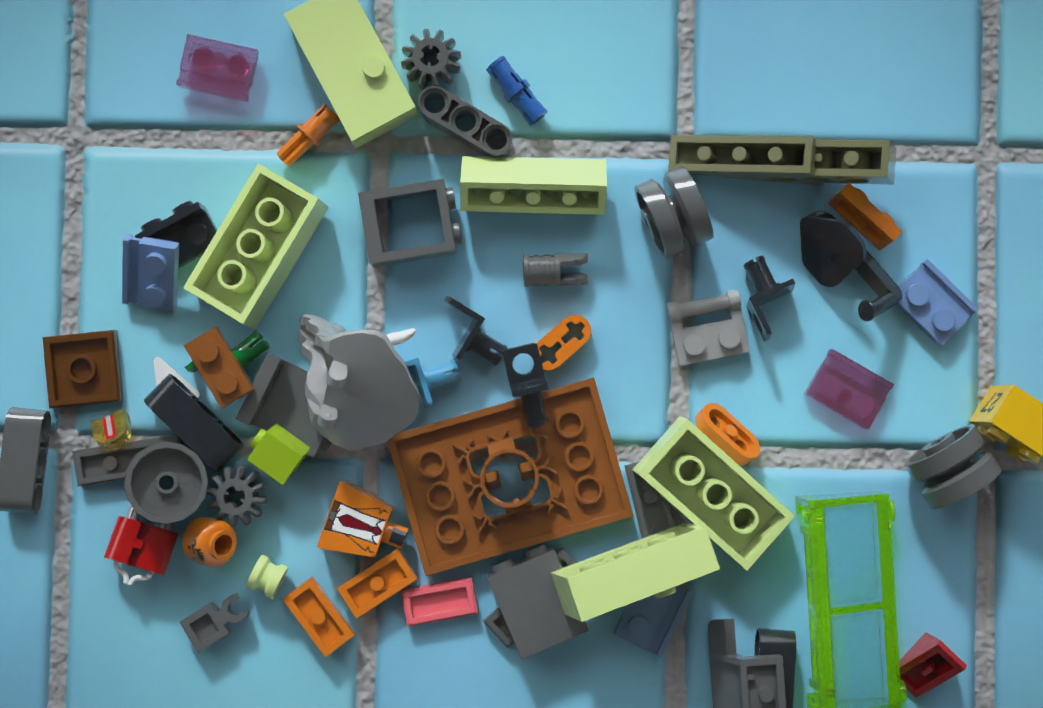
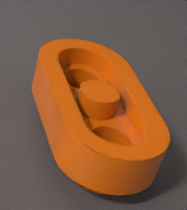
M709 403L696 414L695 423L697 428L738 465H747L759 455L760 445L754 434L722 406Z

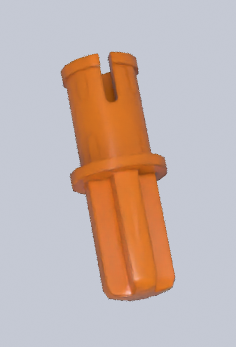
M324 103L303 125H297L299 131L278 150V158L285 165L291 166L313 144L316 147L319 145L318 141L340 121L339 117Z

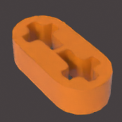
M570 315L536 343L538 349L543 345L549 349L557 342L562 346L554 355L557 361L553 364L549 361L542 363L543 370L556 369L588 341L591 335V325L587 319L580 315ZM569 322L574 325L578 323L583 324L584 328L581 333L584 337L581 340L574 337L566 344L562 341L561 338L569 331L566 326Z

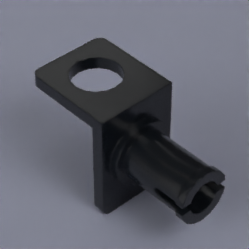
M758 256L756 257V262L751 259L743 267L747 271L757 292L749 298L747 308L765 342L770 339L772 331L759 306L792 292L796 283L794 279L781 284L776 283L765 261V257Z
M446 296L445 302L473 318L452 356L460 360L465 351L467 352L470 349L496 366L502 358L491 352L490 348L502 354V351L507 349V346L481 331V325L485 320L484 317L455 299Z
M529 343L504 349L502 354L513 397H520L526 427L532 428L547 424L549 421L546 416L541 392L549 388L544 376L538 345L536 343ZM523 353L530 355L534 361L532 370L526 374H520L513 368L514 358Z

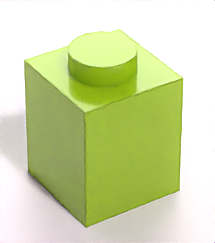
M276 423L268 431L262 428L249 445L254 450L247 460L283 485L306 457L310 447Z

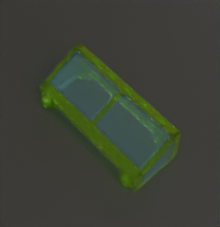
M885 492L795 496L796 514H801L802 523L807 524V526H800V533L804 535L812 678H809V686L816 690L813 693H807V708H902V703H905L907 700V692L904 681L900 680L891 536V521H894L896 516L894 501L889 499V493Z

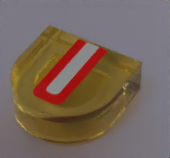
M125 409L91 422L93 438L104 450L113 451L119 449L131 437L130 416Z

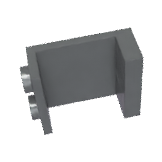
M267 353L252 384L255 390L247 394L235 419L247 425L263 428L266 431L277 423L309 446L310 449L307 454L313 457L319 456L321 451L326 453L332 444L311 424L307 398L305 396V381L308 371Z
M545 544L536 546L525 552L527 558L513 563L512 558L501 561L492 566L494 572L488 574L487 577L521 659L589 631L586 621L581 622L564 614L551 576V572L562 568L554 546L548 549Z

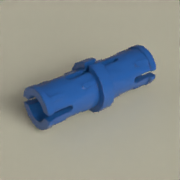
M504 56L499 57L488 66L486 71L505 93V100L508 103H513L529 126L537 123L548 113L529 89L530 84L528 81L520 78Z

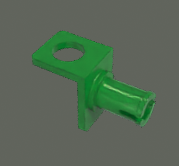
M258 330L253 331L250 336L231 349L250 382L253 380L246 372V365L270 348V345L266 340H263L264 337ZM193 361L185 366L188 372L195 373L198 371Z

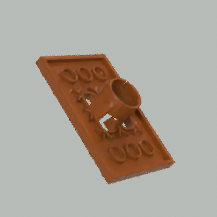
M594 377L541 392L549 422L538 427H526V419L521 399L519 398L400 432L387 441L425 576L634 516ZM524 436H532L538 449L537 458L533 460L524 451L515 449L513 440ZM488 447L489 458L485 461L481 473L478 475L473 471L470 454L475 450ZM506 453H516L517 456L528 460L518 464L522 481L535 478V482L530 487L528 495L521 500L515 498L513 502L501 501L490 494L491 490L501 488L502 485L497 470L485 473L494 457L498 455L505 457ZM542 477L547 481L550 497L544 502L532 505L530 499L537 490L539 478ZM485 494L495 505L504 507L506 512L495 516L487 515L482 504V495Z

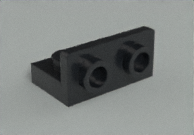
M192 201L180 204L172 210L174 213L172 216L162 221L160 218H156L141 226L142 232L134 237L138 239L148 237L179 243L178 269L204 254L218 230L206 207L199 202L193 204Z

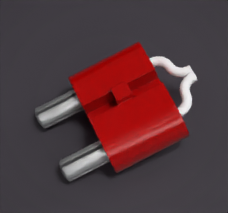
M130 504L126 517L118 516L104 558L114 561V570L123 576V583L133 586L137 580H148L152 577L153 573L165 575L179 534L172 531L175 522L161 523V526L157 527L138 521L140 514ZM119 563L148 571L146 575L133 576L129 580L127 572L119 567Z

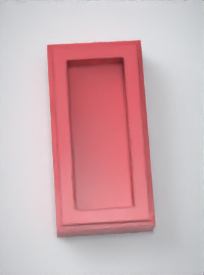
M472 577L401 590L407 626L478 614Z

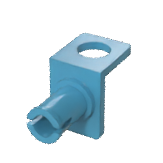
M419 358L405 362L407 368H412L424 407L433 405L430 395L433 389L461 382L460 371L450 375L444 374L458 368L455 360L428 369L421 367Z

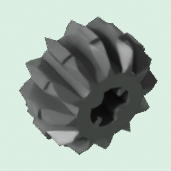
M429 29L423 30L424 39L421 41L414 34L410 36V41L414 47L403 46L402 53L409 58L401 61L402 69L410 70L407 74L408 81L413 82L420 78L418 86L422 90L427 87L428 81H432V86L440 87L438 80L442 79L447 85H451L453 81L448 72L460 73V66L455 61L462 58L460 51L452 50L456 45L454 38H449L443 42L444 32L442 30H438L435 37L431 38ZM431 54L432 58H434V55L437 54L438 64L431 66L429 62L428 66H426L424 57Z
M244 465L238 467L236 474L231 467L224 468L225 479L220 475L212 477L213 483L219 488H208L206 490L207 495L216 496V501L207 504L208 509H215L217 507L221 509L215 519L223 520L229 514L228 523L232 527L237 525L239 517L245 526L251 524L252 518L250 513L256 517L263 515L262 509L256 503L267 504L269 502L268 497L259 496L258 492L268 488L267 483H260L258 485L254 483L259 478L260 473L258 471H253L246 478L247 468ZM233 487H235L236 491L243 490L245 493V498L240 499L243 502L242 505L239 501L231 500L230 494L235 493Z

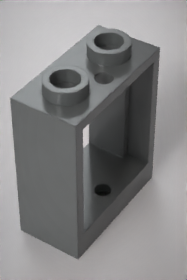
M444 179L358 193L369 264L372 267L457 254L456 244H462L459 222L452 223L450 209H456L453 187L446 188ZM437 192L445 242L385 252L377 202Z

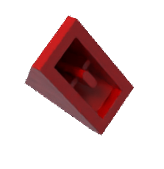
M925 632L891 669L889 674L917 698L966 669L967 665L941 640Z

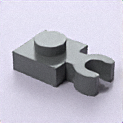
M238 593L227 597L222 602L221 609L219 610L212 601L179 622L198 653L232 632L227 622L237 623L249 615L248 609L240 614L232 612L231 603L240 597Z

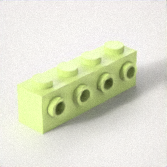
M462 156L460 178L461 211L605 215L607 192L606 160Z

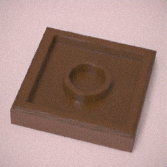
M117 330L42 337L49 408L124 401Z

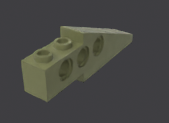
M671 135L668 171L683 166L690 175L823 186L824 183L894 185L897 148L891 140L815 139L813 136Z

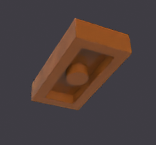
M213 327L183 345L220 408L229 406L255 390L218 327Z

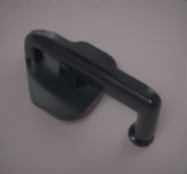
M825 211L812 212L800 220L802 262L818 283L825 287H835L851 272L856 270L878 296L873 301L863 300L860 302L858 314L863 321L869 322L873 320L874 317L883 314L900 302L902 299L901 289L866 250L861 237L846 221L838 220Z

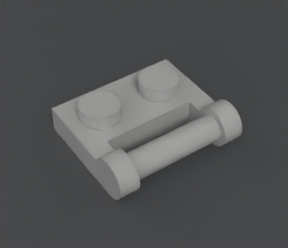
M737 289L726 291V295L682 304H679L678 301L666 304L678 366L750 352L741 310L740 295ZM725 309L729 311V320L683 329L682 318Z

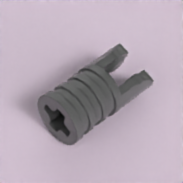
M588 253L543 254L540 256L523 255L524 287H529L530 285H588L587 274L560 273V266L587 263Z

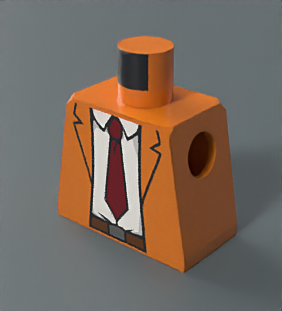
M347 480L339 481L317 547L376 557L382 543L402 549L409 528L389 522L394 506Z

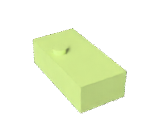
M309 0L284 13L289 26L355 148L418 116L411 97L358 0Z
M258 163L183 288L238 322L256 329L329 207L319 198Z
M681 416L632 469L692 524L706 526L710 540L746 571L795 517L792 512L693 423Z
M682 523L553 571L551 576L564 614L583 622L651 595H654L655 598L669 596L676 592L675 586L720 570L706 526Z

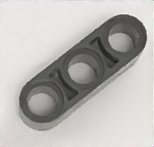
M430 86L420 93L418 99L420 112L423 118L431 125L485 157H507L511 153L513 148L512 133L501 122L444 88ZM433 98H439L445 102V106L442 111L431 113L426 110L427 102ZM463 116H470L476 121V124L472 130L463 132L456 127L457 121ZM500 134L504 136L507 140L506 145L500 150L491 149L486 143L491 135Z
M11 407L7 412L0 457V511L36 515L40 509L51 430V415L49 411Z

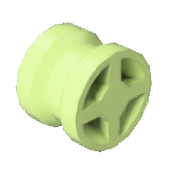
M261 555L249 576L246 588L251 590L259 589L264 592L265 597L272 600L281 587L289 567L283 564L275 565L271 563L269 557Z

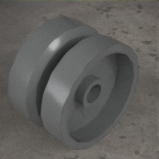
M683 166L664 174V190L653 179L636 185L634 188L645 226L659 252L665 259L684 251V236L694 246L714 238L711 220L701 194L691 175Z
M975 424L960 427L935 439L905 461L904 466L913 481H927L922 488L921 494L930 509L944 508L974 494L996 479L1002 472V468L993 453L979 452L984 444V438Z
M162 442L149 445L136 454L127 467L124 485L127 499L138 514L149 521L168 524L184 520L198 509L206 495L208 478L205 466L195 452L182 444ZM166 475L172 477L174 481L173 487L169 490H164L159 485L160 479Z

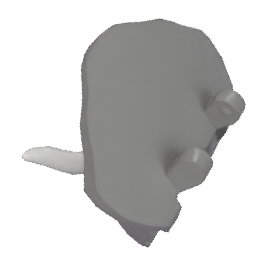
M304 314L300 316L299 322L301 326L298 340L302 344L301 353L310 361V368L305 381V396L307 398L311 424L322 436L341 448L358 451L388 441L413 422L419 407V391L410 376L406 363L393 346L405 343L412 338L416 332L414 328L390 334L365 329L346 331L343 326L331 323L316 315Z

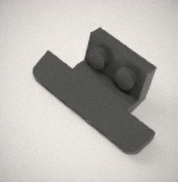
M734 619L711 620L708 624L713 708H786L783 656L780 654L746 657L738 655L736 653Z

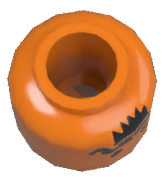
M211 517L197 518L187 526L183 533V551L190 560L209 567H219L226 564L236 550V532L232 526L223 520Z

